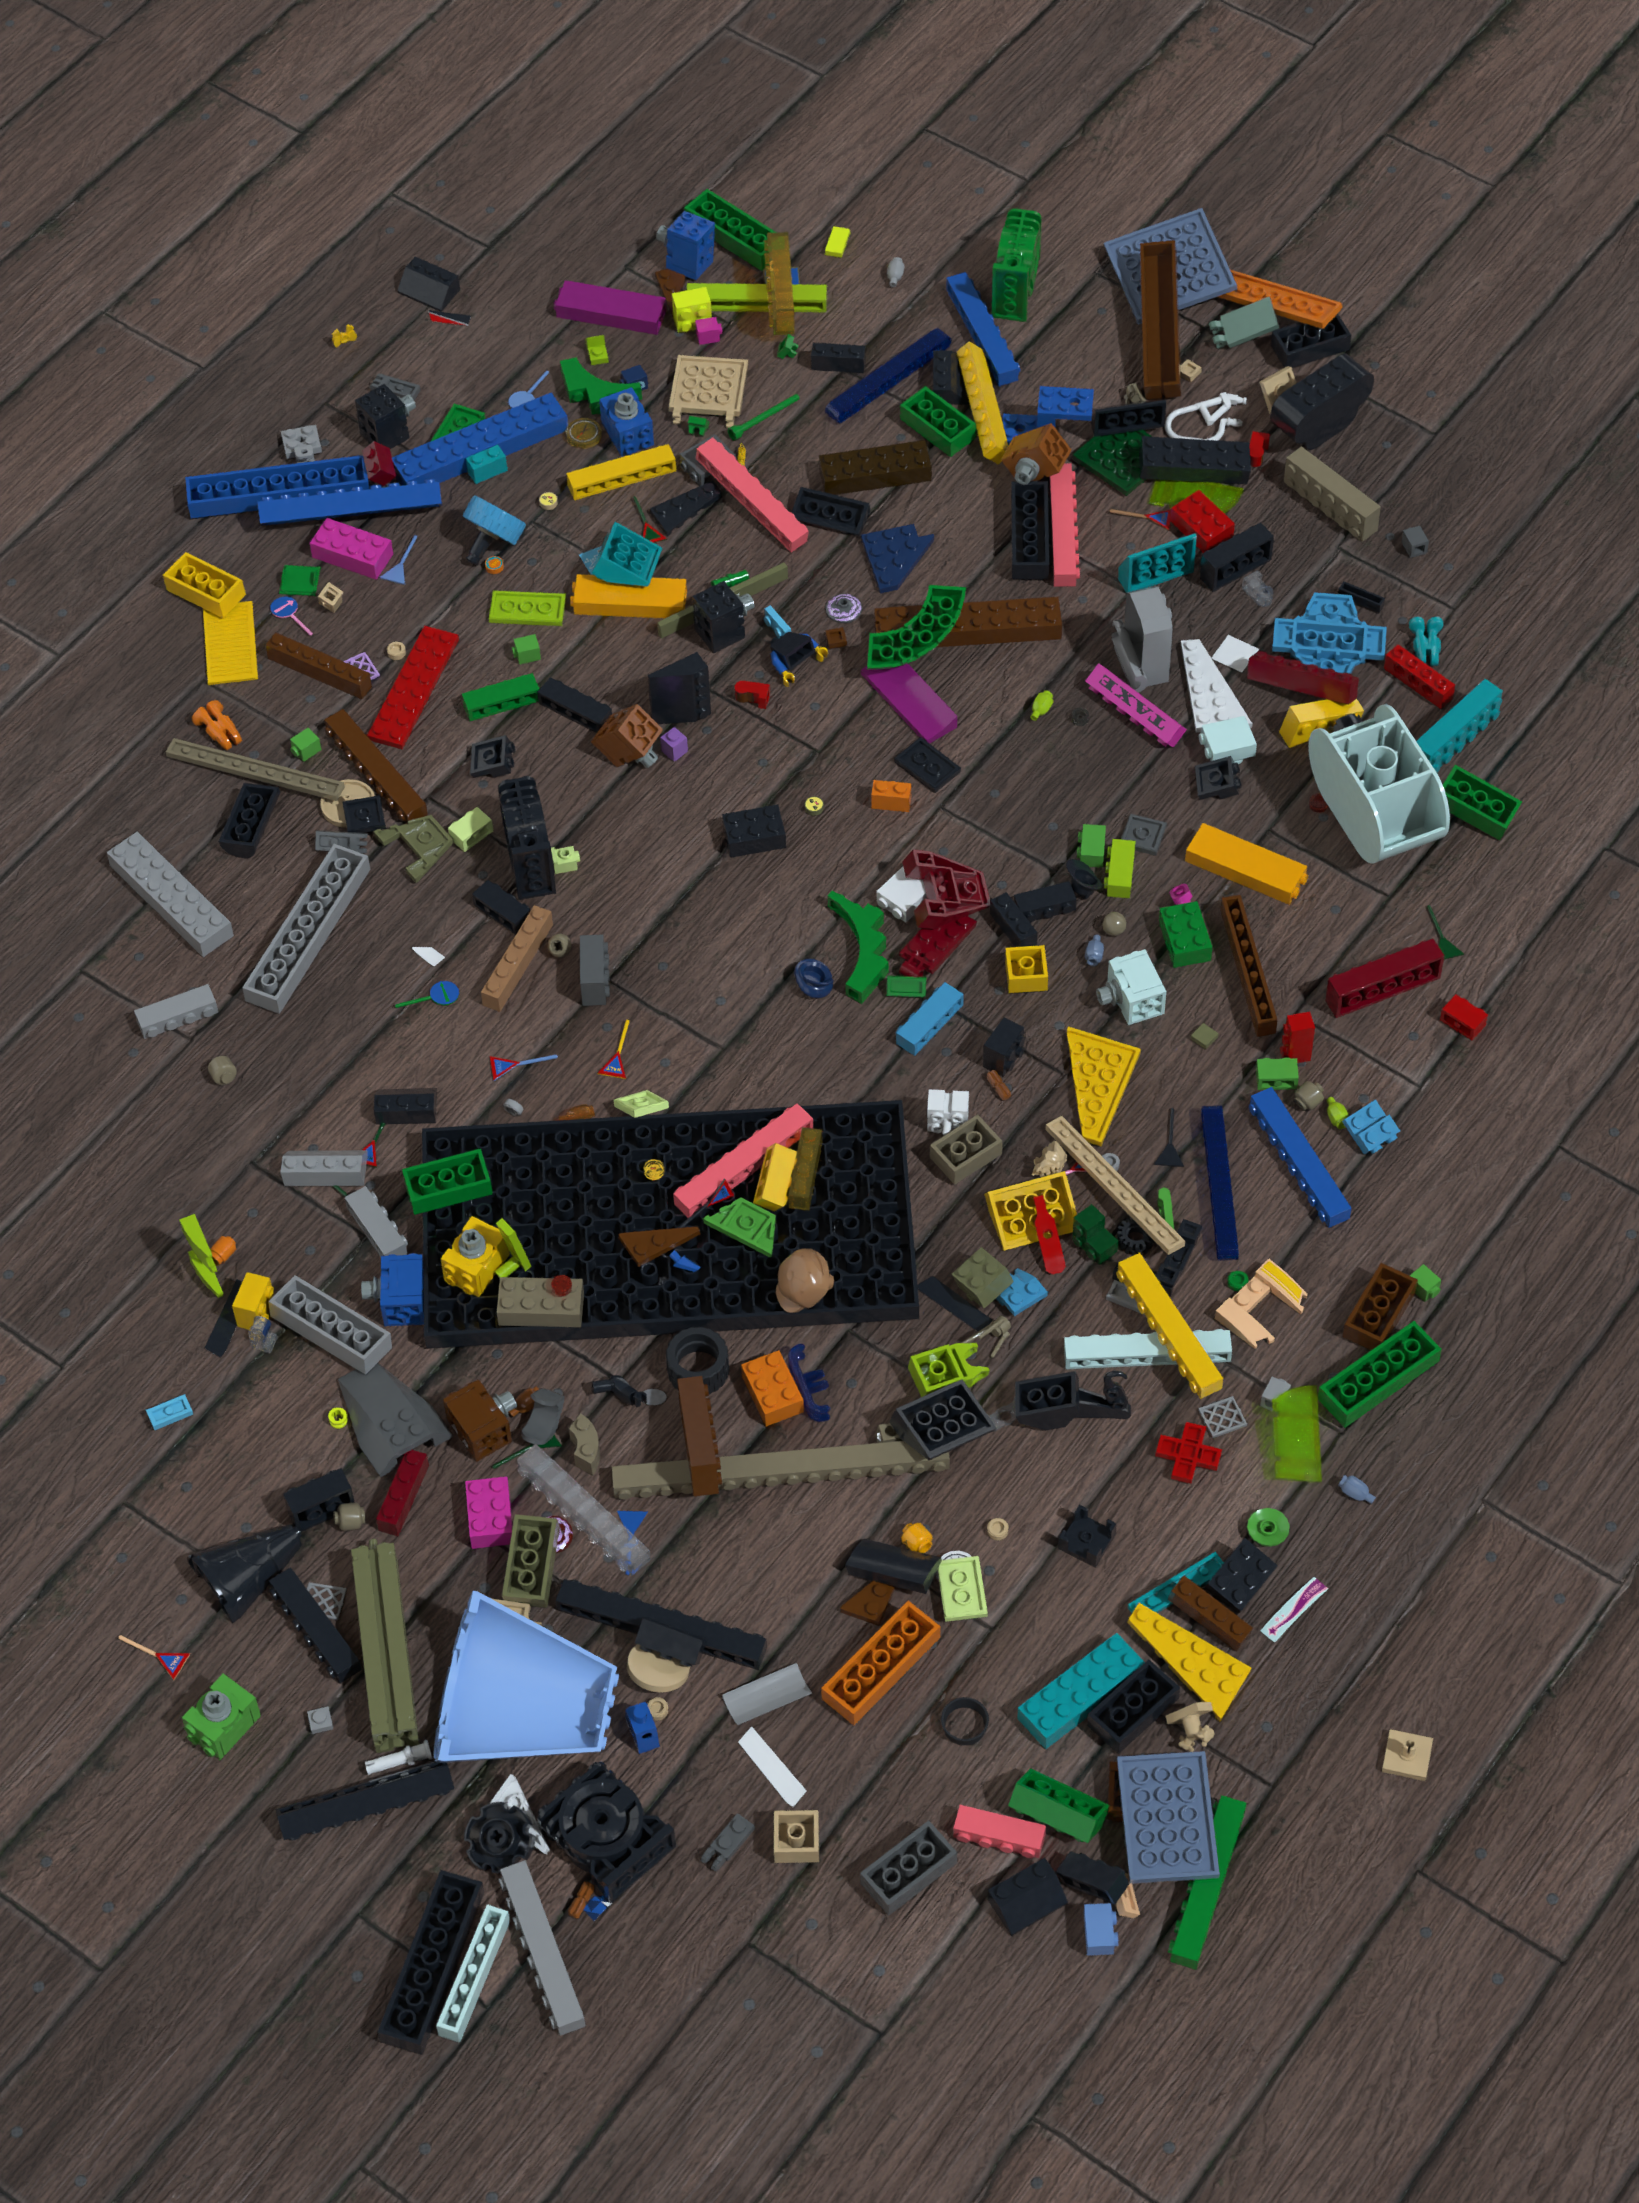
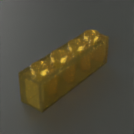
M802 1127L789 1190V1208L810 1209L822 1147L821 1129Z

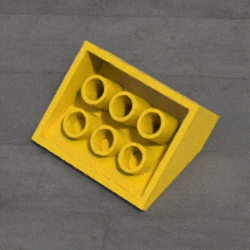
M1065 1171L989 1191L984 1194L990 1216L1004 1251L1038 1242L1034 1225L1037 1212L1033 1197L1044 1196L1047 1212L1055 1220L1058 1236L1073 1232V1217L1077 1215ZM1045 1232L1043 1236L1046 1239H1049L1051 1237V1234L1049 1232Z

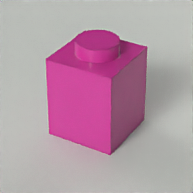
M716 317L695 320L699 345L720 342L722 326L721 323H717Z

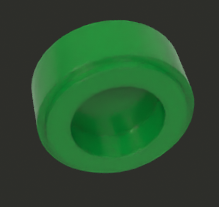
M1233 1271L1228 1276V1286L1233 1291L1239 1292L1248 1283V1276L1242 1271Z

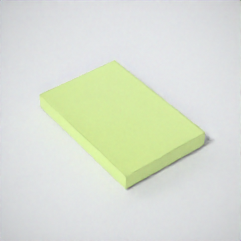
M979 1556L942 1560L937 1572L945 1622L988 1617Z

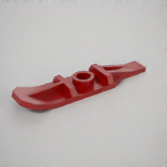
M1044 1196L1033 1197L1037 1212L1034 1225L1045 1271L1051 1275L1062 1273L1066 1266L1055 1220L1047 1212ZM1045 1232H1049L1051 1234V1237L1049 1239H1046L1043 1236Z

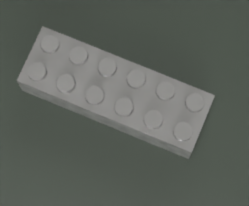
M296 1275L268 1301L272 1318L365 1375L392 1349L391 1333Z

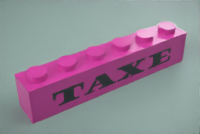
M1098 663L1086 679L1091 691L1097 695L1099 692L1103 694L1102 699L1110 705L1112 703L1116 704V710L1123 715L1128 713L1131 716L1129 720L1138 726L1141 723L1145 726L1143 730L1151 736L1153 734L1158 736L1157 741L1165 747L1168 744L1174 748L1186 732V728Z

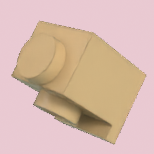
M328 582L318 596L319 604L335 613L343 602L342 595L344 592Z

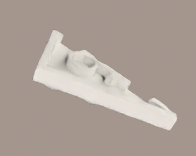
M510 1774L490 1803L504 1802L508 1804V1809L512 1808L513 1805L522 1809L533 1823L529 1833L535 1835L534 1846L544 1854H547L550 1849L539 1829L517 1778Z

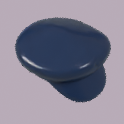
M804 959L797 963L794 975L800 990L804 994L812 998H823L830 994L834 980L830 970L824 963L815 959Z

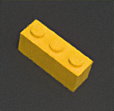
M777 1143L767 1148L753 1201L754 1204L774 1212L785 1206L788 1199L786 1196L787 1190L792 1183V1170L797 1163L795 1159L797 1151Z

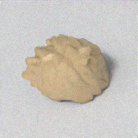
M1053 1141L1052 1144L1049 1143L1048 1147L1046 1146L1043 1149L1040 1158L1035 1157L1033 1176L1040 1175V1177H1045L1062 1171L1064 1163L1067 1161V1154L1057 1141Z

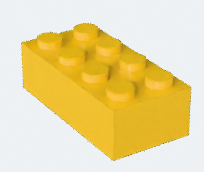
M187 552L163 574L166 590L221 618H224L246 595L241 579Z

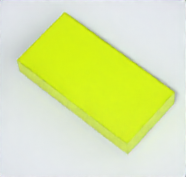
M833 226L825 249V255L842 258L850 235V229Z

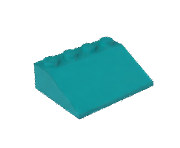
M614 522L604 539L591 573L598 579L606 582L648 586L662 547Z
M1194 533L1127 556L1119 566L1118 580L1126 593L1148 588L1194 572L1197 535Z

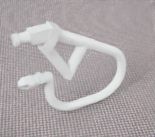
M1224 392L1220 394V397L1174 410L1166 418L1165 431L1170 438L1200 439L1175 434L1171 429L1172 420L1178 415L1200 410L1207 425L1211 426L1231 408V404L1243 403L1246 405L1247 398ZM1222 404L1216 412L1210 415L1207 410L1208 407ZM1222 418L1217 434L1203 440H1219L1224 434L1225 425L1228 427L1242 426V421L1239 419Z

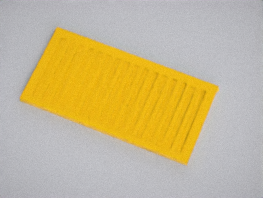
M238 602L224 618L203 609L208 685L258 680L253 602Z

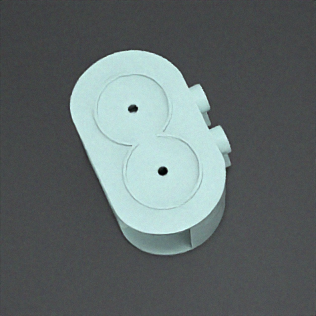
M1387 704L1381 705L1376 709L1374 718L1330 734L1323 728H1318L1311 732L1309 738V758L1317 786L1353 846L1365 861L1373 864L1441 839L1447 835L1450 825V814L1442 782L1394 708Z

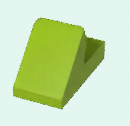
M604 335L586 337L585 342L591 366L609 363Z

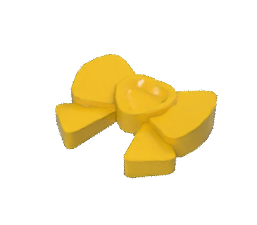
M346 325V332L340 333L336 329L332 333V342L335 347L357 339V334L352 325Z

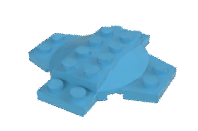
M1314 592L1303 616L1300 617L1298 615L1295 619L1275 618L1272 651L1291 653V658H1296L1303 664H1314L1319 668L1334 669L1335 672L1351 674L1355 666L1360 663L1365 664V659L1384 660L1387 627L1369 626L1365 621H1359L1351 595Z

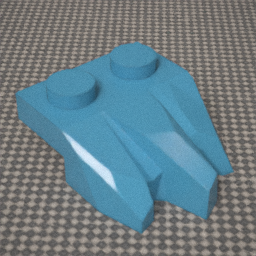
M1017 1268L1014 1275L1010 1274L1014 1282L996 1299L1016 1316L1047 1297L1048 1292L1036 1277Z

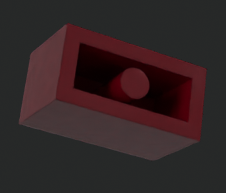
M373 441L362 450L369 480L385 486L396 477L390 448Z

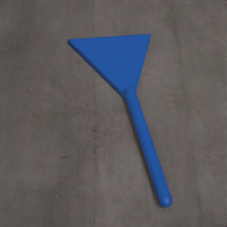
M617 1511L628 1534L626 1575L630 1574L633 1535L648 1512Z

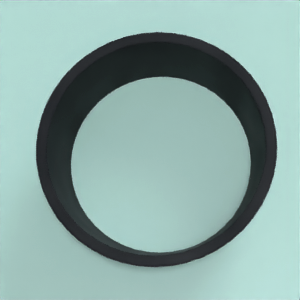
M961 1697L952 1700L945 1706L941 1715V1723L949 1740L958 1745L966 1746L975 1744L982 1739L989 1724V1715L985 1706L978 1700ZM959 1708L973 1709L982 1716L984 1730L974 1738H957L951 1735L945 1728L946 1719L949 1714Z

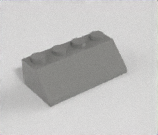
M287 1151L282 1157L281 1176L284 1186H364L368 1151Z

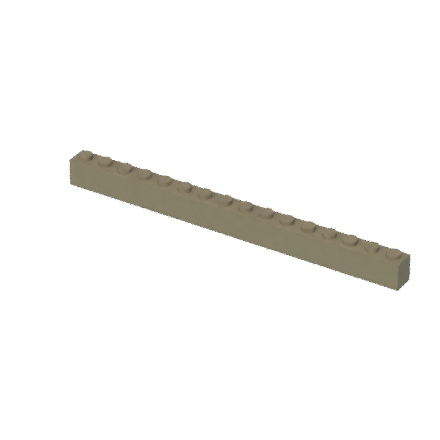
M904 1441L720 1457L721 1469L717 1470V1472H721L722 1484L718 1485V1488L733 1490L742 1487L755 1488L756 1486L764 1485L772 1487L778 1484L794 1485L799 1482L816 1483L821 1480L837 1481L844 1478L859 1479L866 1476L880 1477L882 1475H902L903 1473L912 1472L916 1474L923 1473L924 1471L941 1472L950 1469L949 1452L932 1460H928ZM688 1460L612 1466L615 1499L625 1500L639 1496L647 1498L652 1495L669 1496L673 1493H693Z

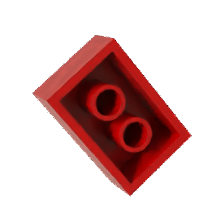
M1197 490L1171 508L1170 521L1185 536L1195 533L1197 535L1196 546L1203 553L1215 548L1221 542H1226L1234 537L1235 523L1200 490Z

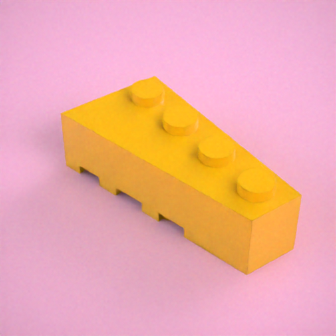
M1329 699L1293 705L1289 707L1279 733L1287 746L1291 748L1308 742L1311 732L1315 729L1323 728L1327 731L1330 725L1332 727L1337 724L1335 721L1345 715L1355 714L1356 717L1358 715L1362 717L1364 709L1357 699L1349 705Z

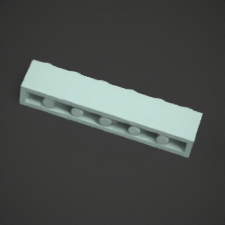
M490 1905L486 1906L436 2025L439 2036L460 2043L510 1923L508 1911Z

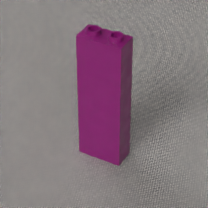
M565 280L563 287L559 288V297L554 301V310H556L557 318L658 335L667 311L665 297Z

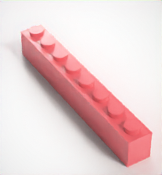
M711 438L697 448L696 460L790 552H793L807 542L809 532L807 527L801 524L795 515L784 507L781 501L776 500L771 492L765 489L759 480L753 477L747 468L736 460L733 454H729L720 442Z
M1064 463L1058 474L1049 476L1054 587L1076 586V579H1080V568H1076V565H1079V554H1075V551H1078V540H1075V537H1078V526H1074V523H1077V512H1074V509L1077 508V500L1073 498V495H1076V484H1072V482H1075V471H1072L1071 463Z
M798 1104L787 1108L778 1118L772 1119L767 1126L754 1132L752 1137L740 1142L737 1148L725 1153L715 1164H710L700 1175H695L685 1186H680L674 1193V1205L689 1218L711 1199L724 1178L729 1187L733 1189L763 1166L768 1147L777 1143L789 1148L812 1131L813 1118Z

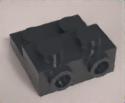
M506 735L473 743L470 769L472 777L491 774L495 778L510 774L511 768L515 766L514 759L512 758V753L515 752L514 743Z
M1231 756L1195 766L1197 791L1200 800L1219 795L1220 799L1239 794L1238 789L1242 788L1240 778L1237 777V774L1240 773V768Z

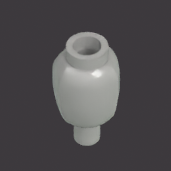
M894 257L888 265L887 277L890 280L891 287H896L897 282L904 273V263L899 257Z

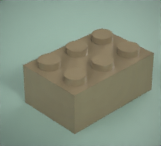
M977 1114L930 1145V1159L955 1185L1002 1154L1003 1141Z

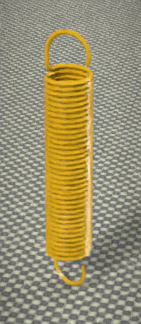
M740 444L737 461L745 466L746 449L744 445L741 447Z

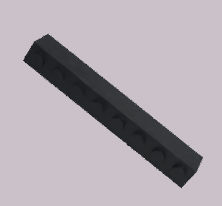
M434 1761L275 1810L283 1839L292 1841L299 1839L301 1835L307 1833H319L327 1827H340L347 1821H360L367 1815L383 1814L387 1809L394 1807L403 1808L408 1803L414 1801L423 1802L428 1800L430 1796L446 1795L450 1790H454V1785L448 1763Z

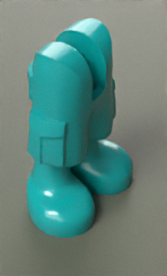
M1421 617L1411 618L1409 620V629L1416 636L1413 640V646L1417 658L1426 664V655H1429L1430 666H1438L1441 641L1437 634L1444 626L1443 620L1440 617H1432L1428 620L1426 624L1428 638L1424 636V619Z

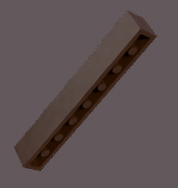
M344 709L324 719L326 735L334 739L338 749H342L347 759L354 762L358 772L365 775L367 782L375 787L380 797L386 799L389 808L396 811L401 821H405L408 824L410 820L428 815L426 803Z
M1241 895L1223 897L1221 899L1220 912L1256 1036L1276 1034L1277 1016Z

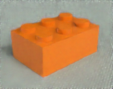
M779 1350L741 1364L742 1378L765 1426L804 1412L802 1395Z

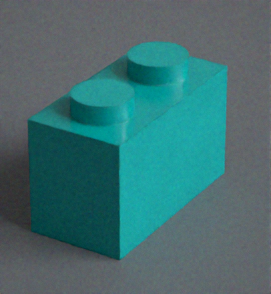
M498 445L466 458L467 472L475 484L508 471L506 456Z

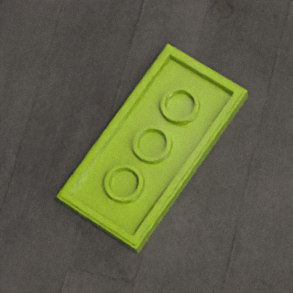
M493 591L489 623L562 626L566 594Z

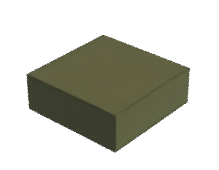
M1203 1023L1191 1035V1040L1207 1049L1218 1038L1219 1033Z

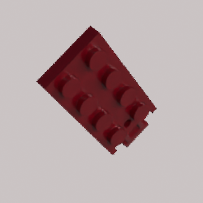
M966 916L936 929L922 928L899 953V956L906 960L902 964L899 974L902 976L922 977L924 970L933 974L976 927L977 921Z

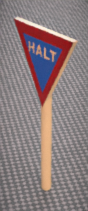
M119 1636L120 1640L157 1657L173 1680H175L190 1656V1653H156L124 1636Z

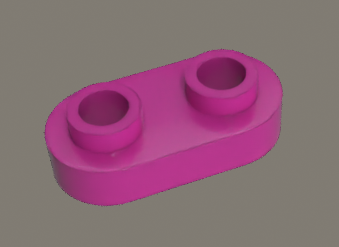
M1180 884L1169 892L1175 905L1190 903V899L1193 897L1187 884Z

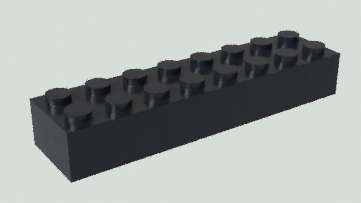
M440 1870L377 2033L381 2043L423 2055L485 1893L483 1882Z

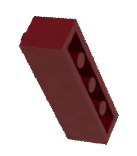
M410 1450L404 1454L376 1518L380 1532L399 1536L428 1470L427 1454L415 1450Z

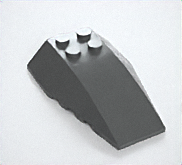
M379 1363L366 1375L355 1369L338 1379L360 1449L380 1477L398 1468L397 1457L430 1440L436 1447L453 1437L432 1405Z

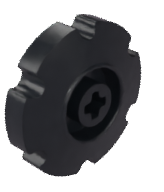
M494 1802L481 1807V1815L479 1817L472 1816L466 1826L464 1841L470 1843V1848L466 1852L470 1860L478 1868L487 1871L491 1867L492 1873L501 1874L500 1869L519 1863L520 1859L528 1860L534 1848L535 1835L529 1833L533 1823L522 1809L515 1805L508 1809V1804Z

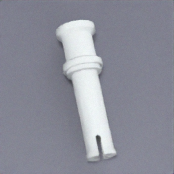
M425 1740L424 1743L410 1747L408 1745L403 1751L365 1761L368 1775L402 1764L414 1765L419 1760L426 1758L430 1760L432 1755L428 1741Z

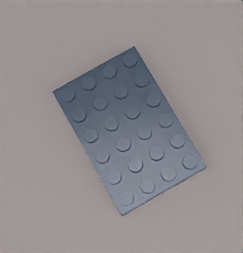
M1205 1751L1117 1757L1130 1884L1219 1878Z

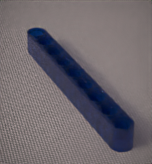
M935 328L828 403L825 413L839 424L844 422L933 359V350H946L951 345L952 338L939 328Z
M1222 1105L1202 1106L1201 1117L1217 1260H1238L1239 1248Z

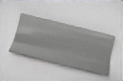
M795 1663L729 1691L722 1696L735 1723L739 1725L812 1694V1692L805 1683L798 1664Z

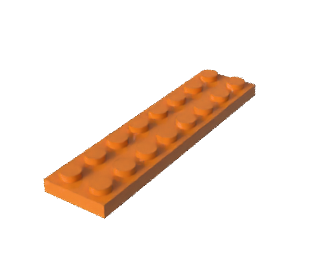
M1233 270L1230 271L1237 284V290L1217 296L1246 306L1270 297L1275 315L1322 329L1342 309L1341 302Z

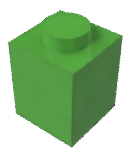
M535 634L514 639L512 653L514 658H518L519 665L541 660L540 647Z
M306 728L290 739L292 754L295 757H299L303 762L321 751L320 739L309 728Z
M1424 1264L1410 1275L1418 1279L1415 1294L1424 1302L1439 1294L1441 1279Z

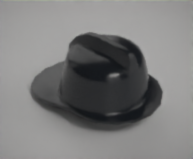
M1070 859L1066 862V868L1071 875V887L1083 899H1088L1095 890L1102 888V882L1087 864L1077 859Z

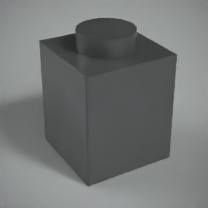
M1421 526L1403 530L1401 543L1409 557L1412 558L1426 554L1429 540Z

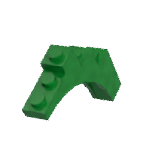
M831 891L827 895L828 907L839 914L850 926L859 946L857 965L845 984L846 996L862 1004L889 973V961L880 956L886 949V936L878 931L884 924V912L870 904L862 908L858 903L851 902L842 894Z

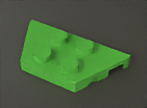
M739 1198L733 1201L731 1205L720 1208L719 1212L709 1217L707 1215L704 1217V1224L771 1258L776 1215L743 1198Z

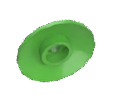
M1259 1509L1248 1520L1247 1530L1249 1536L1254 1542L1262 1546L1271 1547L1279 1545L1289 1535L1290 1525L1288 1519L1282 1512L1276 1509ZM1270 1529L1272 1532H1266L1264 1530Z

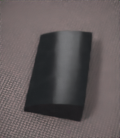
M800 487L792 513L799 522L859 536L871 509L870 504L867 502Z
M863 1539L850 1555L846 1563L848 1575L926 1594L941 1564L942 1558Z

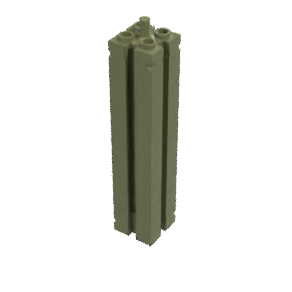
M370 1539L369 1547L359 1546L356 1549H351L371 1731L376 1753L394 1751L396 1747L404 1749L408 1745L410 1747L419 1745L395 1547L394 1543L384 1542L378 1544L377 1539Z

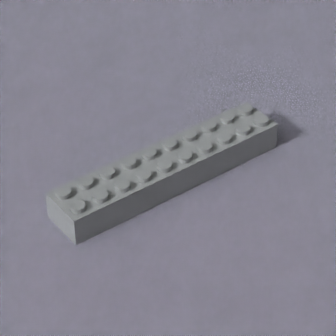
M333 844L242 987L246 1002L278 1014L281 1013L369 873L370 864L367 855Z

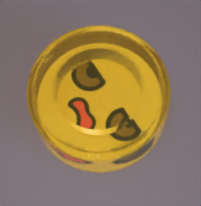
M656 1159L647 1161L644 1165L645 1176L650 1180L660 1179L664 1175L663 1163Z

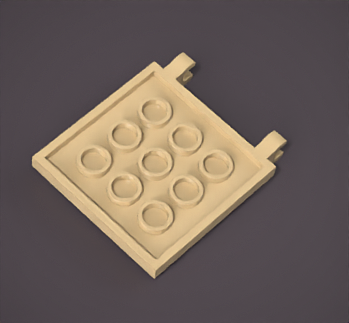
M678 355L669 403V412H673L674 417L673 424L681 423L682 412L724 415L727 421L726 428L733 426L734 416L740 417L748 360Z

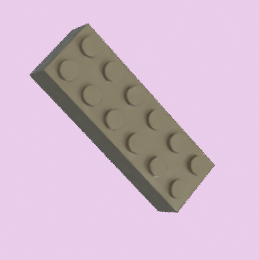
M1302 446L1286 457L1284 482L1288 487L1293 488L1301 497L1306 498L1314 507L1319 508L1327 517L1332 518L1339 526L1345 528L1352 536L1362 542L1378 531L1380 505Z

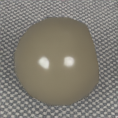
M1111 912L1105 916L1103 930L1108 935L1118 936L1126 929V919L1122 914Z
M558 933L548 940L547 947L552 956L563 958L570 953L572 944L567 935Z

